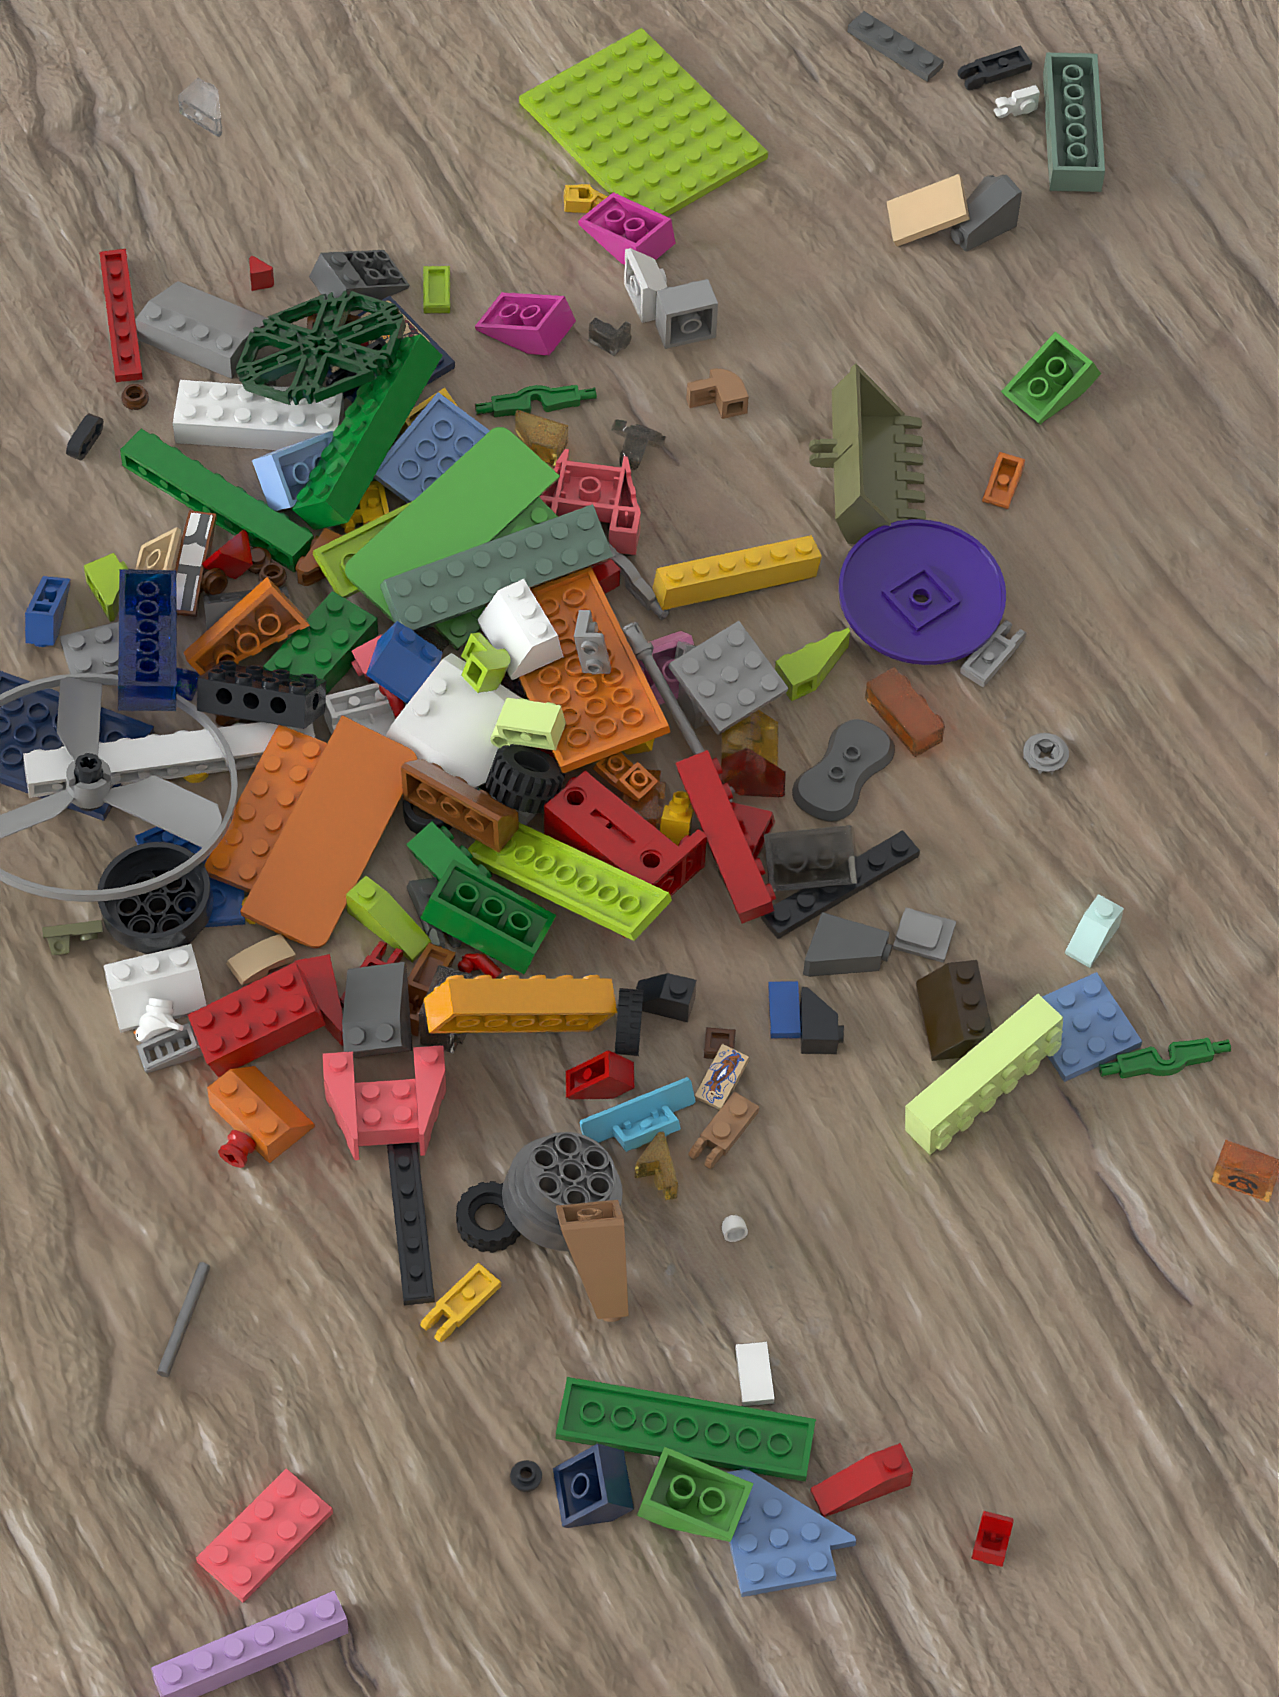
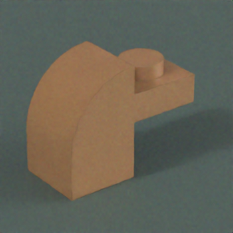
M710 369L708 379H699L687 383L686 401L689 408L716 403L721 419L748 413L749 396L744 383L739 376L729 370Z

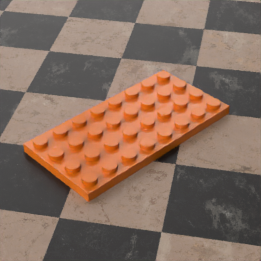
M591 566L530 589L559 637L563 658L518 677L529 701L550 702L562 707L566 725L556 751L551 750L563 773L572 771L670 733L669 724ZM579 610H590L593 622H597L598 633L604 635L611 664V672L609 674L582 672L574 640Z

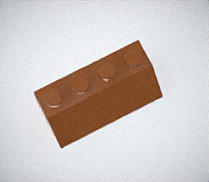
M418 759L405 762L401 766L404 800L500 853L519 829V816L515 809L493 799L486 791L477 790L468 785L463 778L454 777L445 772L438 764Z

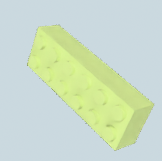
M1039 994L1034 996L905 1106V1131L929 1155L937 1149L939 1151L943 1150L951 1142L954 1134L959 1130L963 1132L968 1129L973 1123L974 1117L981 1111L983 1113L989 1111L1002 1093H1010L1022 1076L1032 1074L1038 1068L1043 1058L1047 1055L1049 1057L1053 1056L1062 1045L1063 1017Z

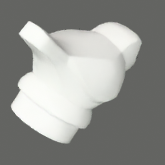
M149 998V1005L146 1006L147 1013L141 1016L140 1026L134 1031L139 1042L144 1043L172 1029L183 1031L184 1026L176 1023L172 1017L174 1009H172L173 1001Z

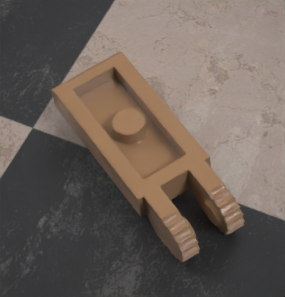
M734 1091L700 1134V1137L690 1149L689 1156L696 1159L708 1145L713 1150L707 1156L704 1166L709 1169L713 1168L722 1155L725 1156L756 1117L759 1112V1106Z

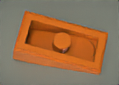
M999 452L982 502L1009 509L1025 467V459Z

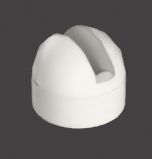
M730 1215L722 1223V1232L726 1241L736 1242L742 1240L748 1234L747 1226L742 1217Z

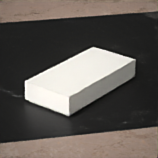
M767 1342L736 1344L735 1350L743 1406L774 1404Z

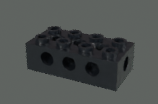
M223 660L198 678L197 711L305 729L325 713L327 680L318 679L314 674H301L299 676L290 674V671L285 669L269 671L263 670V667L260 665H248L245 667L236 665L234 661Z

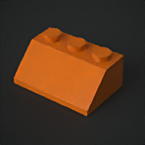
M256 1066L230 1069L207 1087L209 1105L233 1129L250 1136L256 1143L257 1147L255 1150L268 1163H271L315 1127V1124Z

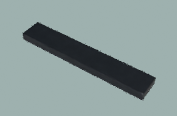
M417 1142L387 1144L404 1306L435 1302L418 1144Z

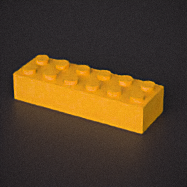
M454 975L447 977L444 983L435 987L434 991L424 998L429 1033L592 1032L617 1013L612 978H600L599 975H589L580 979H573L572 975H562L555 979H546L545 975H535L528 979H519L518 975H508L501 979H492L490 975H481L474 979H464L463 975Z

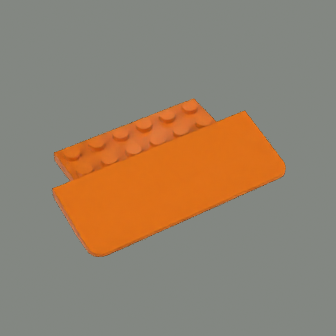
M343 715L328 743L283 725H278L236 804L234 815L226 834L210 853L204 865L209 877L249 893L240 910L241 916L310 948L324 946L328 942L347 905L346 894L358 883L403 795L401 766L405 762L417 760L416 754L410 748Z

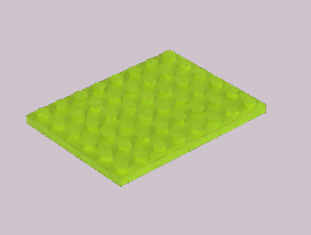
M643 28L634 31L519 96V103L609 194L614 192L666 217L768 159V151Z

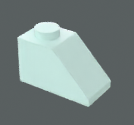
M1098 894L1083 915L1065 954L1090 968L1120 927L1124 908Z

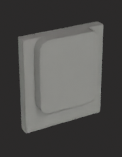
M905 908L893 949L944 963L956 921Z

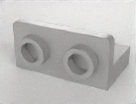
M579 610L574 640L582 672L609 674L611 672V664L604 635L598 633L597 622H593L591 611Z

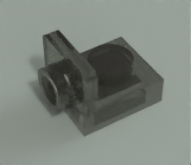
M595 317L589 323L588 341L615 356L621 349L627 348L632 339L630 335L631 324L625 321L616 330L609 323H604Z

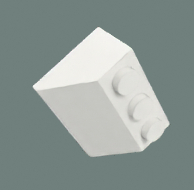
M522 579L498 590L478 618V624L495 649L505 648L509 653L511 661L507 668V673L511 680L563 658L559 637L525 580Z
M191 944L104 965L106 981L120 1033L137 1029L140 1026L141 1016L147 1013L146 1006L149 1005V998L173 1001V1019L186 1017L188 1014L206 1006L200 974Z

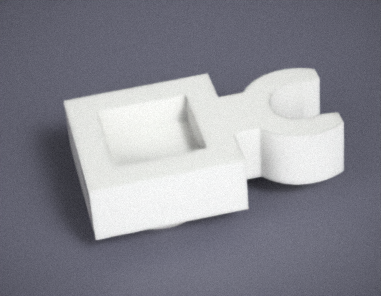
M1034 85L1013 91L1012 97L997 98L995 103L998 108L994 109L996 116L1004 118L1010 113L1013 116H1018L1037 110L1040 95L1037 86Z

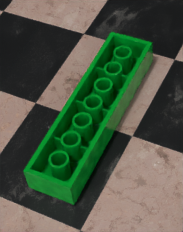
M422 334L403 338L394 363L389 362L390 368L380 367L381 375L379 377H375V380L359 387L356 399L345 411L344 420L334 430L332 441L322 451V458L318 465L310 472V479L305 488L298 493L297 501L292 510L312 529L318 530L349 522L443 355ZM388 343L381 350H386Z

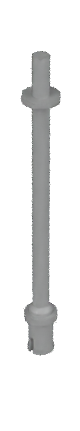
M638 622L628 624L622 631L636 659L643 662L693 754L696 755L705 751L652 657L654 649L652 643L647 642ZM730 787L731 792L733 794L735 790L733 789V787Z

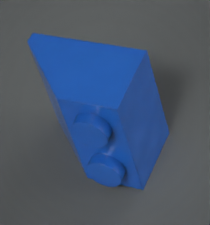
M396 621L378 639L366 676L408 704L438 666L443 652L414 633L412 629Z

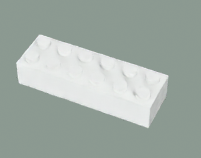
M180 380L173 419L175 443L279 450L329 431L334 432L343 421V393L318 403L314 399L312 404H308L307 399L303 398L299 401L298 405H295L293 400L291 405L248 392L243 388L242 384ZM270 386L280 391H286V389L289 388Z

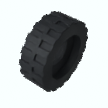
M619 988L615 1042L616 1054L639 1056L643 990Z
M490 1181L489 1183L480 1182L476 1186L469 1187L468 1191L461 1195L460 1202L458 1201L456 1223L458 1233L461 1234V1239L464 1242L466 1241L469 1247L479 1249L480 1252L490 1251V1253H494L497 1250L503 1251L509 1245H513L517 1237L521 1235L506 1214L502 1200L503 1183L499 1184L496 1181ZM485 1204L498 1205L505 1213V1221L497 1229H483L475 1221L476 1211Z

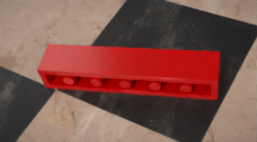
M708 750L676 762L678 774L702 831L707 835V843L741 924L773 912L772 901L776 900L775 893L771 884L765 885L761 875L766 874L760 858H753L750 850L755 849L749 832L743 834L740 825L744 824L739 808L733 809L729 800L733 799V795L728 783L722 784L719 778L723 771L717 757L711 759Z

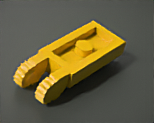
M477 1263L436 1302V1306L422 1320L421 1327L425 1330L430 1329L439 1321L443 1314L448 1320L437 1330L435 1339L439 1342L444 1341L453 1333L456 1327L459 1328L502 1287L501 1281L484 1266Z

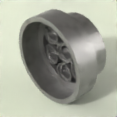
M559 1132L528 1143L516 1154L503 1183L502 1200L508 1218L522 1235L545 1248L569 1251L560 1228L556 1206L618 1200L621 1206L623 1192L621 1180L613 1160L598 1142L579 1133Z

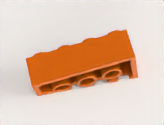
M266 577L183 653L187 662L201 676L220 661L230 660L236 662L237 665L239 661L250 655L254 656L260 653L263 648L276 641L280 642L286 639L287 635L310 625L299 609Z

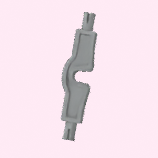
M608 542L613 554L611 559L620 568V575L624 576L626 589L648 611L652 610L660 620L665 619L669 611L661 609L653 589L641 577L635 566L624 555L618 553Z

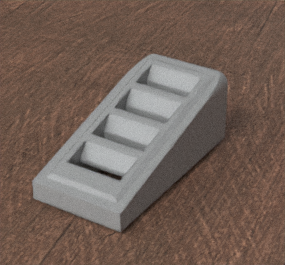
M190 1022L183 1025V1031L173 1029L136 1046L146 1073L203 1056ZM190 1039L191 1045L187 1046L185 1040ZM178 1042L180 1049L175 1051L173 1043ZM163 1046H166L168 1051L166 1056L163 1055L161 1049ZM153 1049L157 1056L155 1061H152L149 1053Z

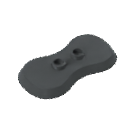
M853 719L842 723L832 732L824 757L815 766L803 772L794 782L792 788L794 801L802 810L821 820L839 821L846 818L856 808L864 783L892 761L895 753L893 740L885 731L870 722Z

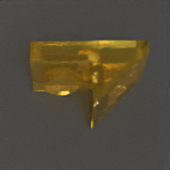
M662 1131L656 1134L636 1162L634 1177L641 1178L654 1175L657 1190H663L666 1201L677 1198L678 1182L665 1133Z

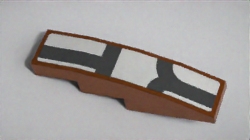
M191 510L188 512L168 606L169 614L197 617L200 594L203 593L201 580L206 573V568H204L202 563L211 556L217 514Z

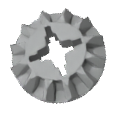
M1036 734L1030 737L1024 745L1023 760L1028 762L1029 769L1035 768L1039 774L1046 771L1052 775L1055 770H1062L1066 762H1068V746L1060 737L1054 734ZM1041 751L1043 753L1052 751L1050 758L1047 756L1040 758Z

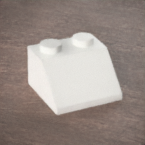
M631 248L625 249L624 285L641 322L645 323L656 320L657 290L667 288L665 272L663 268L659 269L654 258Z

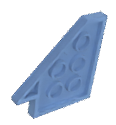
M748 1469L727 1472L754 1483L733 1538L729 1542L741 1597L836 1580L837 1575L831 1550L855 1546L856 1538L854 1535Z

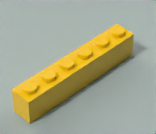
M812 535L657 568L652 589L661 609L666 610L816 577L822 555Z

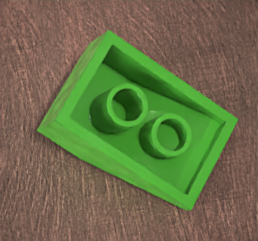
M1055 331L1001 393L1038 424H1041L1084 394L1101 375V372L1093 361Z
M664 1447L637 1516L669 1529L731 1542L754 1483Z

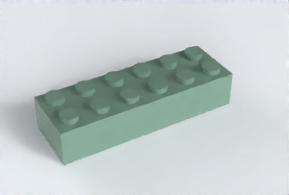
M1046 53L1043 84L1049 191L1102 192L1105 161L1098 54Z

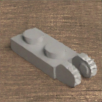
M1007 620L1004 621L993 636L962 665L960 673L981 687H984L1020 646L1027 632L1020 629L1008 640L1005 636L1010 632L1012 623Z

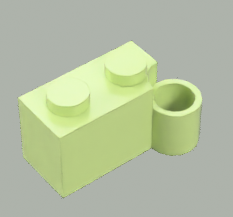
M506 698L490 741L498 748L504 745L516 744L556 751L566 725L562 707L550 702L541 703L523 698Z

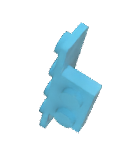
M686 1077L584 1118L579 1122L582 1135L598 1143L615 1137L627 1152L681 1130L679 1120L673 1112L693 1105L696 1102L692 1082Z

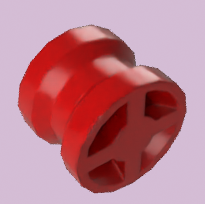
M232 1130L227 1136L228 1142L220 1147L218 1154L228 1164L243 1168L247 1163L248 1154L253 1153L257 1146L255 1141L247 1134Z

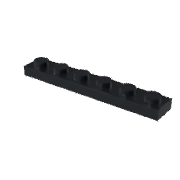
M902 830L773 905L774 911L761 916V919L774 936L780 939L819 916L822 912H826L918 858L920 850Z

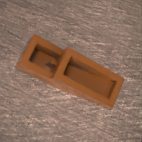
M428 943L407 978L411 1034L417 1037L427 1021L424 998L433 992L435 987L440 986L446 981L456 957V952L432 943Z

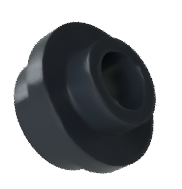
M520 1461L511 1470V1483L520 1491H533L542 1481V1471L533 1461ZM528 1471L532 1476L530 1478H523L520 1474Z

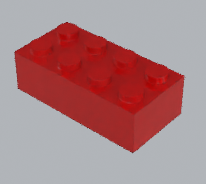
M296 962L188 1014L206 1063L218 1078L230 1069L239 1068L326 1025L307 977Z

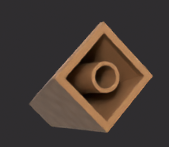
M609 1200L557 1205L556 1212L562 1234L597 1319L614 1322L620 1320L621 1317L629 1316L624 1217L619 1201Z

